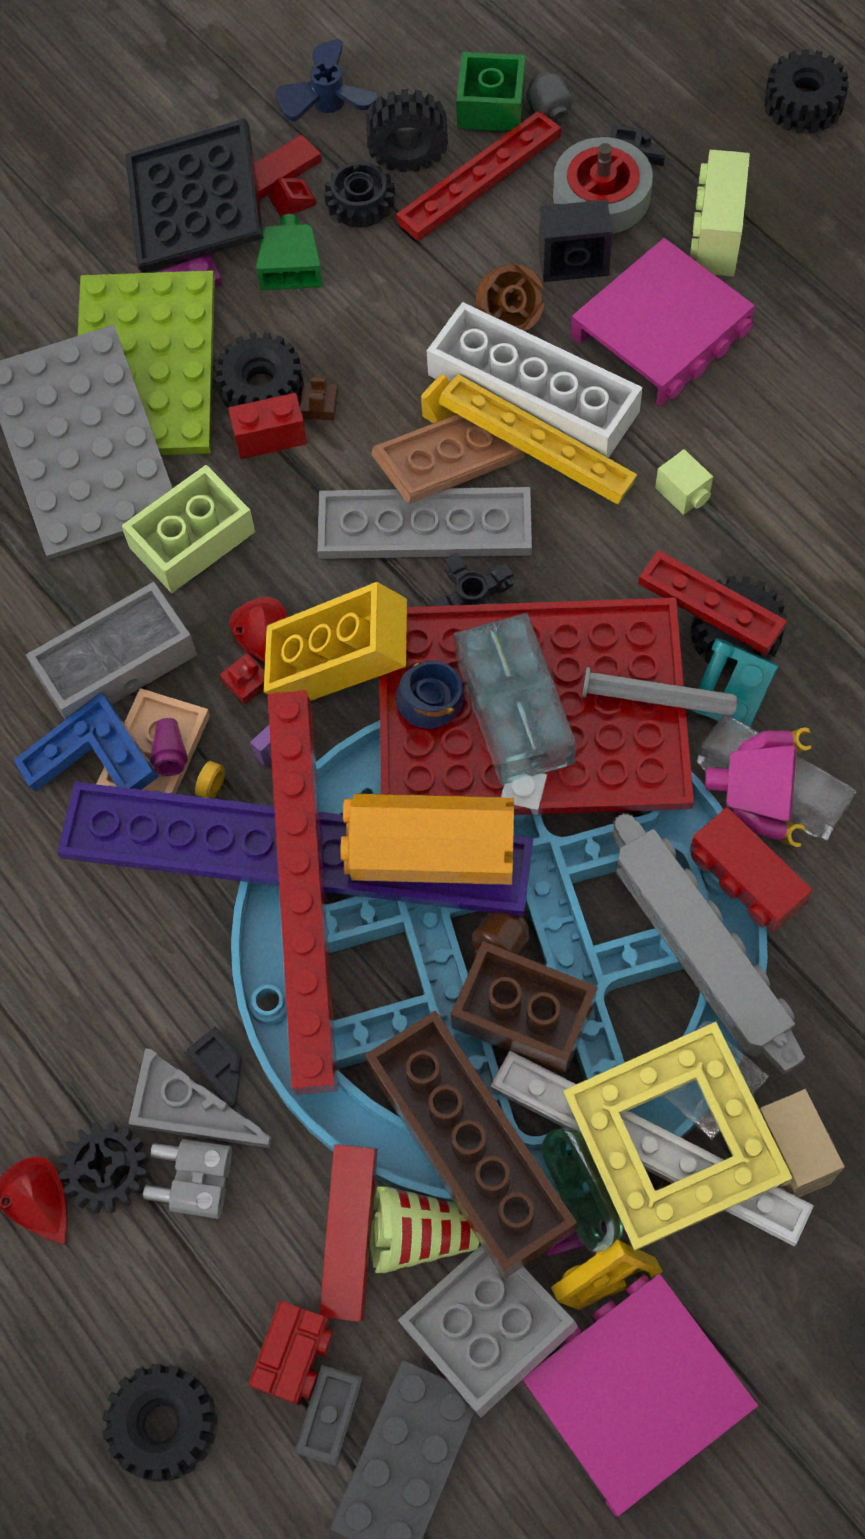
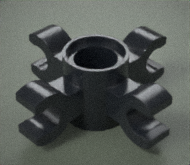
M455 553L444 559V562L448 566L445 568V572L449 579L455 583L456 592L449 596L437 598L431 605L490 604L489 596L497 592H504L513 586L510 578L514 574L506 563L496 567L487 576L478 571H467L461 557ZM469 592L479 593L477 596H468L466 594Z

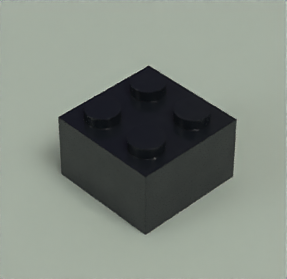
M607 200L540 206L539 256L543 282L609 276L613 231Z

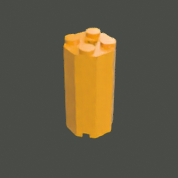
M354 794L353 799L344 798L343 822L346 823V836L341 837V860H344V875H350L351 880L512 885L514 798Z

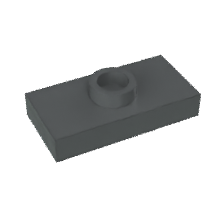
M321 1365L294 1453L337 1467L364 1380L362 1377Z

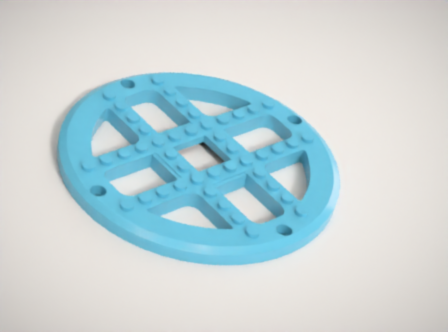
M380 720L348 737L316 762L319 812L343 814L344 798L353 799L354 794H381ZM691 771L694 799L693 809L641 811L645 815L635 817V821L640 823L646 833L654 828L660 838L665 837L670 841L676 851L677 857L675 859L683 870L688 868L694 874L699 883L698 890L706 901H713L718 907L723 918L721 922L729 933H736L742 940L746 948V957L753 966H760L766 973L768 960L767 927L758 926L748 915V908L738 898H730L721 889L719 880L709 870L704 871L699 868L691 857L689 849L693 835L724 810L711 792L706 790L701 780ZM540 814L514 815V836L534 838L525 903L546 964L545 966L598 986L595 1004L575 1050L582 1077L585 1081L625 1063L605 1006V996L614 989L684 968L656 928L593 946L572 884L616 872L620 850L616 846L617 843L612 839L614 824L571 836L559 837L547 831ZM240 881L234 907L231 936L232 975L238 1008L249 1041L268 1080L285 1105L306 1129L332 1152L335 1144L378 1148L377 1180L400 1190L454 1202L401 1118L370 1099L338 1071L341 1068L365 1062V1054L436 1010L562 1201L578 1198L606 1187L583 1137L568 1129L532 1137L518 1129L508 1098L491 1090V1085L499 1071L491 1044L452 1028L451 1012L468 973L451 918L476 911L355 896L326 905L329 953L405 932L424 995L335 1020L334 1035L338 1091L297 1095L291 1087L279 886ZM700 992L695 1011L683 1036L717 1022L739 1066L744 1055L743 1051ZM267 995L279 996V1003L275 1009L264 1011L258 1007V1002ZM695 1080L628 1111L683 1139L704 1118L710 1108ZM564 1154L577 1155L583 1162L582 1169L576 1174L563 1172L559 1166L561 1156Z

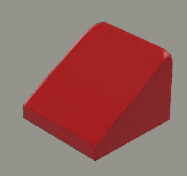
M277 178L269 193V198L280 217L286 214H295L315 206L317 203L304 179Z

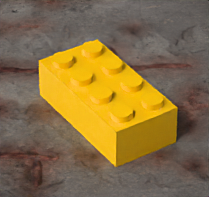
M375 582L267 625L264 693L307 690L309 699L312 701L406 667L407 598L379 582Z

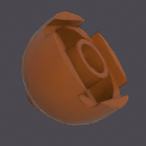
M506 264L494 268L481 279L477 287L476 308L523 331L529 330L538 322L544 310L545 301H542L541 290H543L542 282L534 271L524 265Z

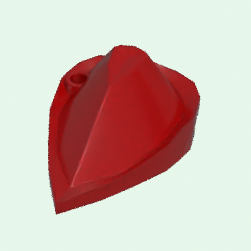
M260 597L248 601L237 608L230 617L229 624L234 641L245 653H248L252 658L265 665L267 625L285 619L287 615L281 603L272 597Z
M40 1156L29 1157L12 1165L0 1177V1209L15 1223L45 1239L65 1245L67 1234V1199L63 1191L65 1189L64 1183L58 1177L60 1172L48 1159Z

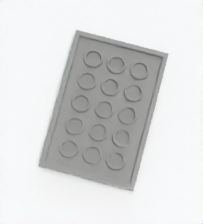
M114 324L0 360V424L48 560L125 535L121 525L173 489Z

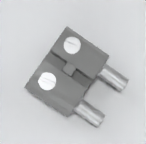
M182 1139L179 1147L153 1143L151 1158L176 1161L175 1169L177 1171L171 1188L145 1185L143 1199L169 1203L170 1212L219 1219L224 1207L227 1189L225 1184L226 1179L229 1178L232 1147Z

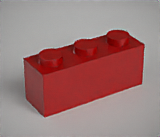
M728 807L693 835L689 849L693 861L702 870H709L719 880L721 889L730 898H738L748 908V915L758 926H766L774 933L807 904L813 890Z

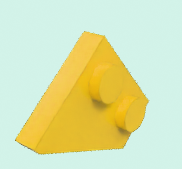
M617 1239L599 1247L596 1255L584 1264L567 1270L563 1274V1279L553 1285L551 1289L557 1302L580 1310L598 1302L604 1297L627 1289L624 1281L625 1278L643 1270L648 1272L650 1278L663 1271L656 1257L639 1249L634 1251L633 1246Z

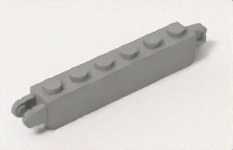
M623 813L618 818L616 817L612 839L617 843L616 846L620 850L616 870L617 875L743 1053L755 1057L763 1053L782 1074L800 1065L804 1061L805 1056L792 1033L795 1026L793 1021L795 1017L792 1009L784 999H777L770 990V981L763 969L758 965L753 966L746 957V948L742 940L736 933H729L721 922L723 918L720 910L713 901H706L698 890L699 883L694 874L688 868L683 870L675 859L677 857L676 851L670 841L665 837L660 838L654 828L646 833L640 823L635 821L636 818L628 815V813Z

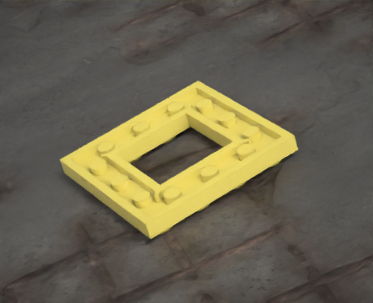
M717 1022L563 1090L634 1251L793 1179ZM696 1080L732 1157L655 1191L620 1114Z

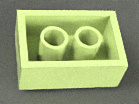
M710 149L708 164L701 163L699 184L705 185L704 187L698 186L695 207L696 210H701V212H695L693 237H698V239L692 238L690 257L696 259V262L714 275L731 277L735 275L743 228L750 153Z
M207 465L121 525L129 548L171 593L175 592L255 533L250 509Z

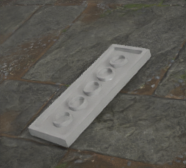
M530 487L449 488L409 505L397 489L319 491L318 558L450 557L455 553L460 557L532 555Z

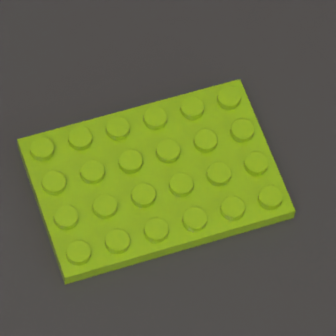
M213 271L80 275L77 336L114 324L160 455L211 454L215 291Z

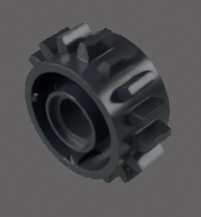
M358 161L341 166L335 173L332 172L330 174L331 182H325V205L328 206L330 216L336 215L338 223H344L350 227L364 228L378 224L384 216H389V207H394L395 185L391 183V175L389 173L384 174L381 166L377 167L370 162Z

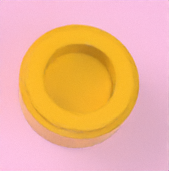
M208 761L204 765L196 782V796L212 799L216 797L225 777L223 765L213 761Z

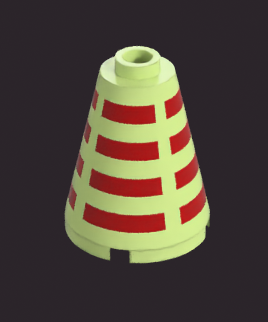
M387 1186L375 1187L373 1209H378V1212L375 1213L374 1220H372L370 1240L373 1268H376L375 1273H388L478 1249L479 1240L455 1202Z

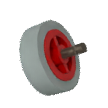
M597 137L580 141L568 148L556 163L553 186L554 204L607 200L613 233L629 229L643 218L650 205L653 181L651 164L642 151L620 139Z

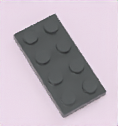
M402 1359L330 1530L349 1539L424 1538L475 1414L472 1407L448 1380Z

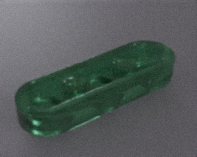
M560 1128L550 1131L543 1140V1158L562 1201L577 1222L576 1233L581 1243L587 1249L595 1252L604 1251L610 1248L617 1239L621 1240L623 1226L584 1137L573 1128ZM567 1142L572 1148L570 1156L566 1152ZM584 1182H587L589 1186L588 1195L583 1190ZM602 1221L606 1224V1235L601 1230Z

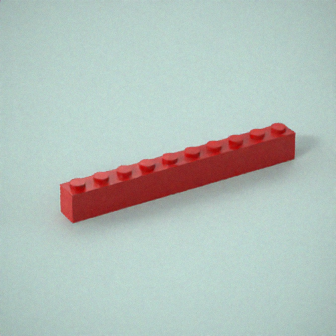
M307 690L271 693L267 695L291 1087L297 1095L338 1091L312 705Z

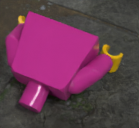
M806 727L791 732L787 730H766L747 739L740 744L738 751L731 752L729 768L707 767L706 790L726 791V806L733 809V813L755 834L780 840L785 845L800 847L801 843L794 842L791 838L794 829L805 831L803 825L791 823L797 753L812 748L811 745L803 746L799 741V735L810 733V730Z

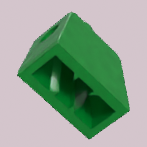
M293 214L283 215L280 218V226L266 227L263 232L264 239L261 242L256 265L260 291L322 288L320 261L312 227L308 224L299 225V218Z

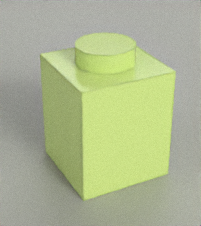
M683 449L658 468L655 488L684 515L694 507L696 509L702 507L711 496L710 490L713 476Z

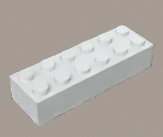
M464 302L460 304L427 349L428 376L436 379L439 375L444 374L449 382H451L459 374L607 458L610 457L640 412L643 387Z

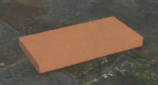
M457 414L375 445L371 455L409 505L522 460L526 453Z

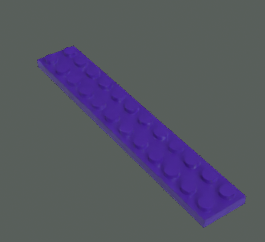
M74 782L57 851L61 859L279 886L274 806ZM319 812L325 892L488 913H509L514 916L524 917L534 838L513 835L512 885L351 880L350 875H344V860H341V837L346 836V823L343 822V814Z

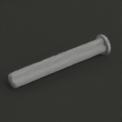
M591 667L586 668L582 697L585 698L586 694L590 693L725 715H733L736 710L737 697L734 694L590 672Z

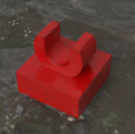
M248 653L219 675L221 682L243 705L247 704L264 690L265 670Z

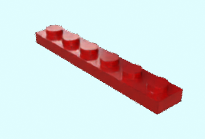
M535 112L396 214L397 224L417 241H420L560 138L561 127L544 113Z

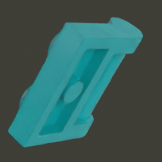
M716 638L712 646L714 653L698 689L713 691L727 658L730 657L737 660L738 663L724 693L734 694L737 697L735 713L733 715L690 710L747 734L779 665L730 642Z

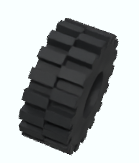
M804 49L801 55H797L796 51L789 52L788 59L784 55L778 58L777 64L774 63L769 72L764 98V106H767L766 113L768 116L774 115L773 122L778 125L783 122V129L790 131L791 127L797 128L796 133L803 134L804 129H809L811 134L817 133L819 126L822 130H826L829 128L830 122L835 124L838 121L839 115L843 112L849 82H847L848 73L847 71L843 72L844 66L841 62L834 64L835 57L828 55L827 58L822 57L823 52L817 50L815 55L809 54V49ZM798 87H810L816 91L805 92L798 89Z
M401 89L400 95H396L394 91L387 93L388 99L386 100L382 96L376 99V105L372 104L370 106L369 114L366 116L367 149H369V154L372 158L376 157L377 164L381 166L383 163H386V169L392 171L394 167H399V172H406V168L420 171L419 166L424 165L427 169L432 166V160L439 162L442 159L441 153L445 154L447 151L448 131L446 110H443V104L439 100L434 103V96L429 93L426 97H422V91L415 90L414 94H408V89ZM401 128H415L409 131L399 130Z
M256 332L249 333L250 339L244 341L243 337L240 336L235 339L237 345L233 346L228 343L224 347L226 355L219 354L217 358L219 365H216L215 372L220 396L226 408L296 393L299 402L298 395H302L304 382L300 357L290 342L285 345L283 337L277 335L276 339L272 340L271 333L264 332L263 338H257ZM257 374L273 376V379L264 385H252L247 382Z
M729 576L724 585L720 579L716 581L787 620V613H783L785 608L783 601L775 602L778 593L773 588L766 592L764 590L765 582L759 580L756 585L750 584L751 577L743 576L742 582H736V576ZM694 615L691 625L692 643L697 642L695 650L699 655L706 652L705 662L708 664L714 653L712 646L716 638L730 642L770 661L771 656L775 657L779 650L786 627L767 655ZM728 657L722 671L726 672L727 666L734 667L735 669L738 661Z
M151 1364L152 1368L145 1369L141 1367L134 1370V1376L131 1378L124 1377L118 1383L121 1388L117 1393L111 1392L107 1400L111 1402L109 1411L104 1410L102 1420L106 1421V1430H102L103 1438L109 1443L110 1448L107 1449L109 1454L119 1462V1466L123 1470L149 1481H172L178 1479V1476L181 1474H189L195 1470L194 1465L198 1461H204L208 1455L206 1450L209 1444L213 1445L216 1435L213 1434L214 1425H217V1415L214 1414L213 1410L215 1406L213 1398L207 1393V1388L193 1375L173 1365L169 1367L162 1364ZM156 1406H169L177 1415L178 1424L176 1431L170 1438L164 1441H155L146 1433V1416Z

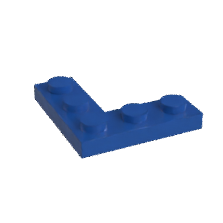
M102 692L13 760L28 786L36 792L91 749H94L117 787L142 790L159 777L108 697Z

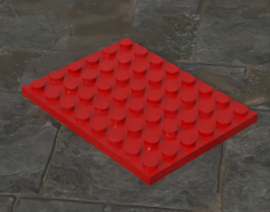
M676 598L407 607L406 667L379 676L381 794L501 797L510 766L547 774L538 814L693 809L694 799L686 708L590 693L586 694V698L582 697L587 667H591L590 672L684 687ZM501 632L504 634L520 677V683L541 677L544 682L547 699L529 704L547 751L546 756L538 761H525L508 715L509 710L487 716L484 710L481 694L499 689L482 640L491 633ZM440 661L448 664L457 671L462 681L464 704L455 718L443 726L436 728L416 727L401 716L396 706V691L400 680L405 672L410 670L416 663ZM514 805V815H534L530 808Z

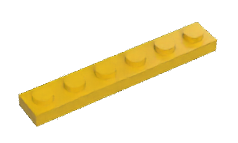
M459 374L453 378L440 394L438 402L440 405L619 505L635 482L636 473Z

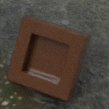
M311 377V383L303 382L300 403L302 418L335 420L338 397L337 384H329L325 378Z

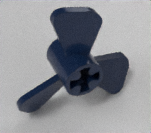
M331 40L318 45L313 50L312 58L315 65L310 71L311 81L282 85L276 89L277 104L288 120H299L312 106H315L317 110L323 113H333L340 110L345 101L359 110H368L372 104L376 105L378 95L375 92L343 85L342 70L338 65L343 50L341 40Z

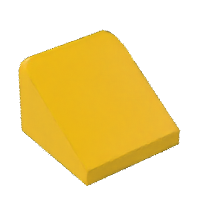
M444 374L439 375L421 395L422 417L432 423L456 414L438 403L440 394L450 383Z

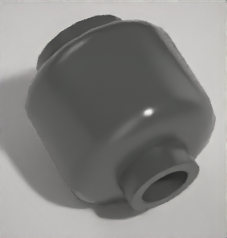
M542 72L529 83L526 97L534 113L537 111L544 113L555 123L566 118L569 113L568 110L573 103V96L561 75Z

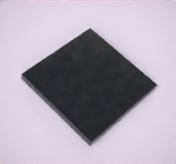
M245 118L125 154L137 268L142 273L264 239L250 126Z

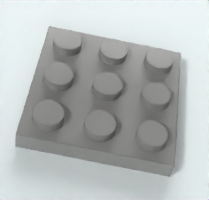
M482 1245L398 1319V1322L480 1418L578 1328L575 1320L524 1267L503 1279Z

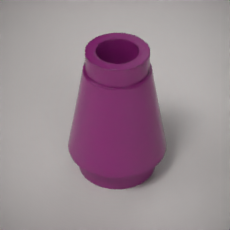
M163 718L156 722L150 763L159 775H178L183 772L185 764L188 762V756L177 720Z

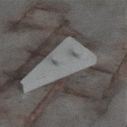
M145 1048L129 1119L131 1128L270 1148L272 1138L263 1132L259 1126L238 1114L202 1085H198L179 1069L177 1070L159 1057L152 1049Z

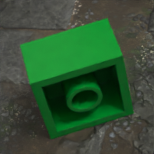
M462 52L456 98L457 129L511 131L521 123L525 90L526 55Z

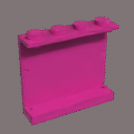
M663 238L572 315L571 338L582 344L590 336L594 337L658 387L656 405L660 407L669 398H676L683 390L684 385L692 378H699L712 360L724 356L730 345L737 338H744L753 327L752 318L755 305L674 244Z
M660 1273L652 1280H649L647 1275L635 1281L626 1289L630 1296L616 1306L611 1300L592 1315L596 1321L583 1332L578 1326L560 1344L561 1349L549 1358L546 1357L521 1380L522 1385L530 1390L607 1500L605 1503L615 1517L621 1515L758 1406Z

